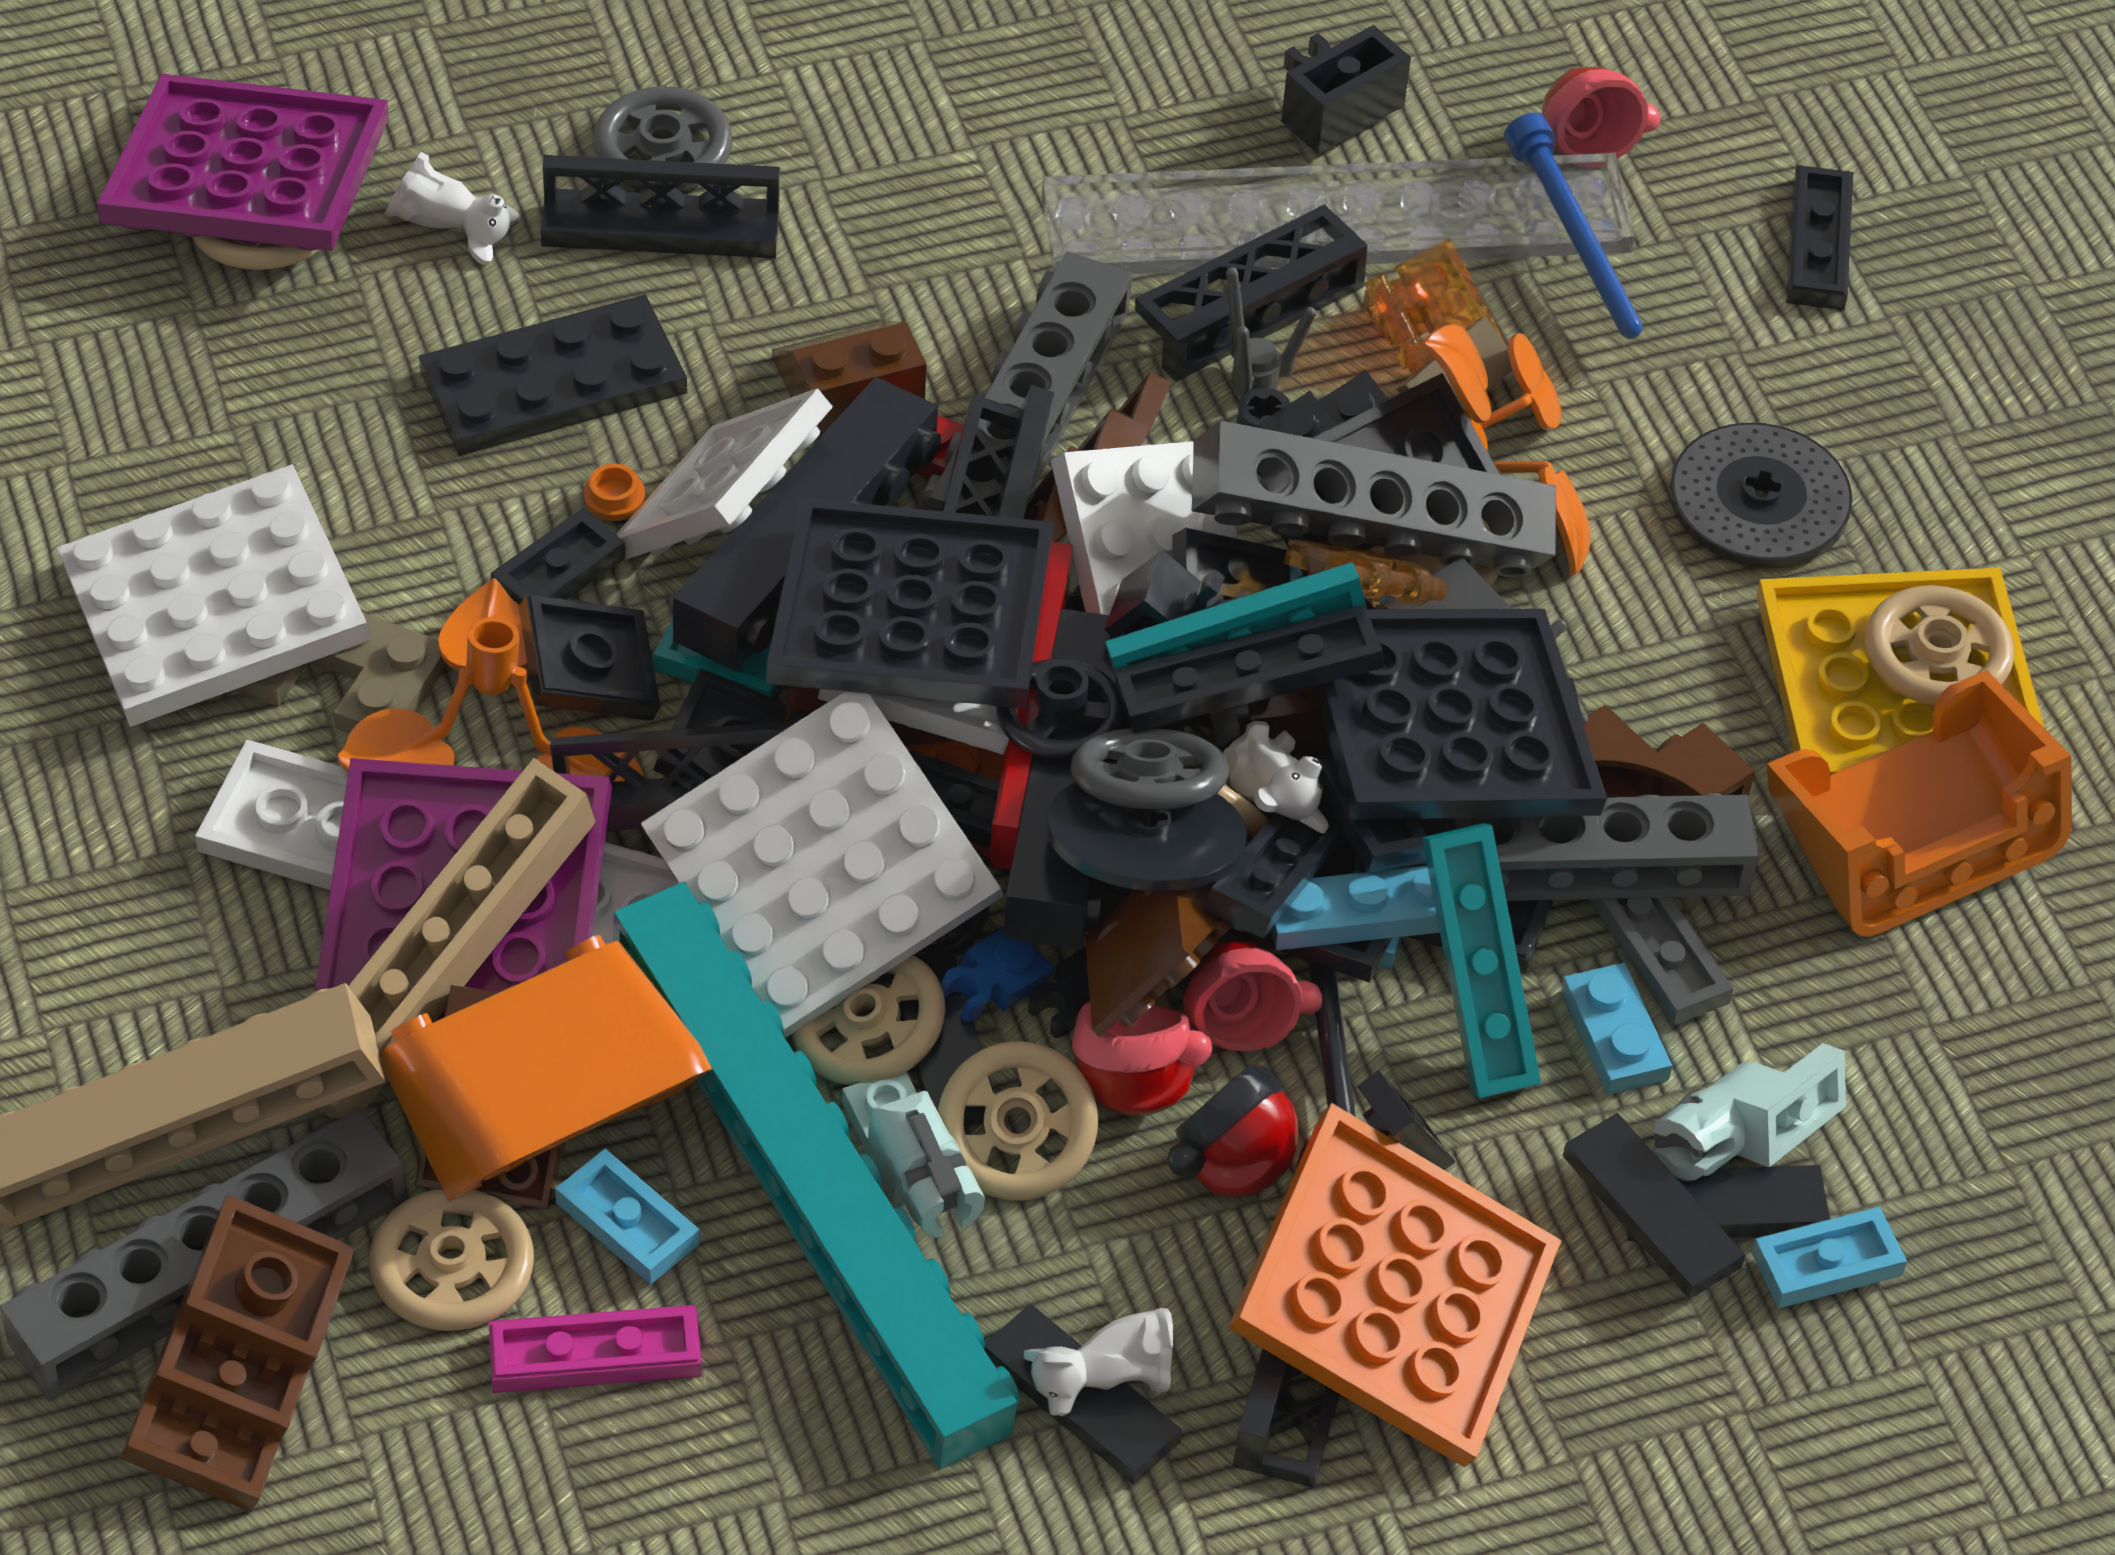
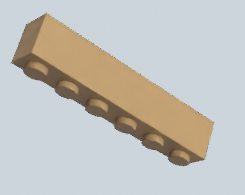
M535 758L527 765L348 986L371 1016L379 1053L396 1042L391 1030L425 1013H428L432 1023L436 1022L447 1008L451 985L464 986L596 823L586 793ZM384 1072L385 1083L318 1109L331 1119H339L359 1107L364 1111L387 1083L388 1078Z
M346 983L331 989H321L298 1002L269 1013L251 1016L239 1025L205 1038L190 1040L180 1048L144 1062L128 1064L116 1073L80 1087L64 1089L54 1097L24 1109L1 1114L0 1222L7 1229L385 1083L386 1080L371 1016Z

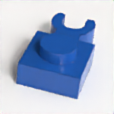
M1004 928L968 949L960 965L950 969L945 974L941 987L944 998L953 992L962 993L969 998L960 1018L964 1022H971L981 1016L989 999L1002 1011L1024 999L1036 987L1048 982L1054 967L1029 942L1003 939Z

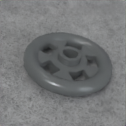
M658 86L630 92L611 103L603 111L596 123L593 145L598 158L627 159L626 157L636 151L645 160L679 161L686 156L691 162L725 164L732 148V132L724 113L704 96L683 88ZM667 110L679 111V112H681V114L678 115V114L675 113V112L667 111ZM627 120L639 124L634 132V136L618 132ZM707 129L709 141L692 142L690 130ZM637 180L622 181V183L640 190L648 188ZM682 183L676 189L679 191L686 190L699 184Z
M1125 728L1100 734L1084 742L1076 750L1071 761L1073 779L1083 791L1113 805L1142 810L1176 809L1203 802L1213 797L1222 789L1229 775L1228 762L1225 756L1212 743L1186 732L1165 728H1151L1132 733L1131 728ZM1107 759L1118 760L1117 764H1110L1103 761ZM1197 765L1201 769H1183V766Z

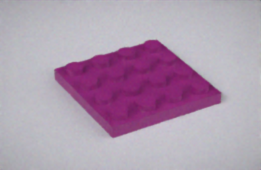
M160 74L98 200L99 223L119 225L131 230L152 229L178 232L190 237L211 236L236 239L248 244L262 242L295 246L307 251L319 249L333 251L388 122V100Z
M350 759L315 991L331 989L344 983L348 986L523 771ZM557 773L586 793L596 823L464 987L500 993L568 962L564 952L592 938L612 791L609 777ZM446 1009L436 1021L445 1018Z

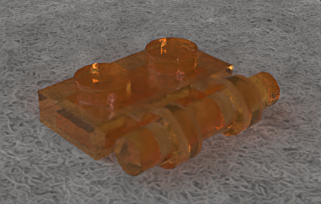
M1451 238L1394 267L1405 287L1404 289L1395 293L1385 272L1364 283L1374 302L1370 309L1378 323L1384 321L1400 351L1395 356L1403 370L1409 368L1411 374L1423 366L1430 359L1429 356H1431L1420 347L1423 340H1420L1404 310L1413 304L1429 334L1450 324L1459 325L1465 329L1474 320L1486 316L1505 343Z
M1289 539L1284 564L1308 571V576L1353 562L1361 581L1364 599L1380 600L1385 596H1396L1397 600L1402 604L1422 606L1427 601L1441 602L1446 597L1448 587L1445 579L1431 576L1430 572L1422 568L1423 565L1383 552Z

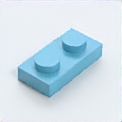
M1625 962L1564 976L1561 993L1607 1095L1669 1081L1672 1064Z
M606 1149L602 1150L555 1188L556 1204L650 1285L700 1245V1229Z
M1880 1207L1757 1238L1752 1250L1755 1262L1778 1309L1900 1277L1903 1275L1907 1263Z

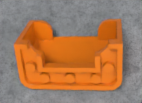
M1988 670L1954 683L1940 694L1934 708L1932 732L1830 775V769L1825 759L1815 750L1809 749L1795 751L1767 763L1768 789L1772 799L1839 916L1859 936L1870 937L1883 933L2043 863L2055 856L2070 837L2072 827L2071 755Z
M601 935L594 936L565 951L564 953L568 959L566 963L432 1023L428 1013H425L391 1030L396 1042L379 1053L383 1070L449 1202L482 1186L481 1181L484 1179L488 1180L504 1171L506 1173L517 1168L528 1159L630 1111L633 1113L648 1104L652 1106L678 1094L712 1070L699 1042L619 941L605 945Z

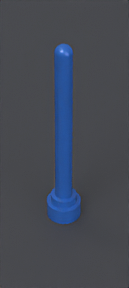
M1528 113L1516 118L1507 126L1504 132V140L1513 157L1518 161H1523L1527 166H1532L1620 334L1626 339L1637 338L1642 332V322L1553 157L1555 134L1546 117L1541 113Z

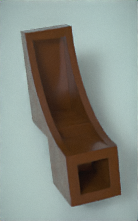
M1604 705L1588 715V721L1584 724V729L1607 798L1638 797L1641 795H1656L1659 797L1701 796L1708 793L1748 795L1749 798L1755 770L1704 723L1683 736L1676 734L1669 737L1655 751L1608 706Z

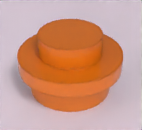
M610 463L598 467L584 486L583 492L586 508L591 514L603 520L621 521L628 519L645 502V488L642 481L633 469L623 464Z

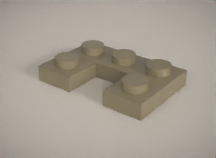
M362 612L372 640L309 662L355 679L334 711L335 728L350 733L361 720L384 709L399 708L417 712L448 665L439 653L438 640ZM309 663L234 690L279 707Z

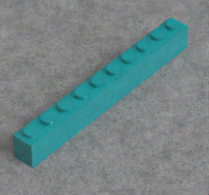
M685 881L614 911L613 942L619 941L701 1045L712 1070L696 1082L939 1470L1011 1436L1016 1408L1020 1402L1019 1392L1012 1376L1003 1366L995 1368L984 1350V1337L978 1323L970 1313L965 1312L961 1314L949 1296L950 1285L944 1270L935 1259L926 1260L915 1243L916 1233L910 1217L901 1206L892 1207L882 1191L881 1175L873 1159L867 1153L859 1155L849 1139L848 1124L841 1109L833 1101L826 1103L816 1088V1076L810 1061L802 1051L793 1052L784 1038L783 1024L775 1006L769 1000L761 1002L751 986L752 978L744 958L737 950L729 952L720 938L719 923L710 905L706 901L698 903Z

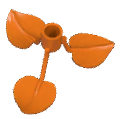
M1455 324L1443 326L1433 331L1420 344V347L1427 351L1444 370L1464 406L1463 410L1487 451L1488 443L1483 429L1529 405L1543 430L1549 431L1559 426L1562 418V409L1558 394L1548 374L1544 371L1535 348L1522 333L1513 335L1509 339L1507 351L1515 378L1524 393L1517 400L1491 412L1489 397L1485 391L1488 386V377L1484 364L1471 336L1463 327ZM1548 461L1493 462L1499 473H1537L1540 483L1556 486V524L1569 562L1568 577L1578 574L1590 549L1591 529L1584 506L1568 475L1563 470L1555 473L1553 466Z
M496 579L490 580L466 598L449 616L440 631L438 638L439 653L450 667L459 670L457 685L440 724L433 728L425 716L408 709L390 708L375 712L361 720L352 729L344 748L338 753L337 760L344 770L349 771L351 758L454 766V751L441 739L450 733L467 690L473 684L479 692L489 695L503 693L510 685L515 686L534 746L539 752L543 753L536 760L553 771L550 750L551 742L543 735L526 684V668H528L519 613L520 606L507 594ZM570 726L560 730L555 737L599 735L603 733L586 727ZM625 752L613 753V754H615L617 757L621 758L622 755H623ZM593 755L568 756L571 774L604 777L610 770L609 767ZM633 758L628 765L644 776L640 765ZM618 775L614 781H624V779Z

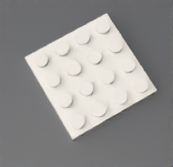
M293 464L57 547L65 572L130 727L372 640L364 615Z
M843 692L641 823L678 882L685 881L697 902L706 901L712 908L719 923L720 938L729 952L737 950L744 958L751 974V986L761 1002L769 1000L778 1011L784 1028V1038L1004 896L1000 886L869 693Z

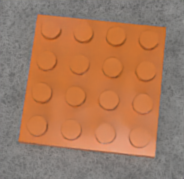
M1331 1103L1319 1116L1228 1328L1465 1468L1479 1454L1562 1240Z

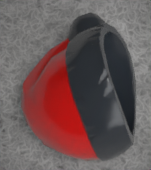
M1260 1064L1251 1065L1244 1069L1175 1129L1179 1141L1170 1148L1167 1164L1174 1174L1188 1178L1196 1177L1212 1194L1228 1198L1258 1194L1276 1184L1290 1168L1298 1148V1118L1294 1106L1286 1096L1280 1081Z

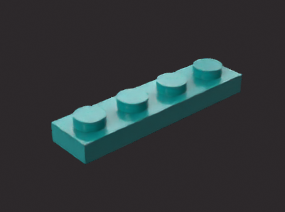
M1353 562L1105 642L1114 671L1117 668L1360 605H1365L1366 607L1359 575Z
M1484 823L1422 837L1471 1095L1483 1098L1541 1084L1492 825Z

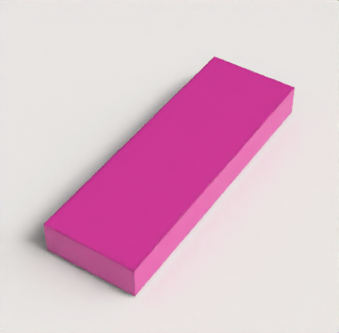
M696 1305L488 1321L493 1393L702 1377Z

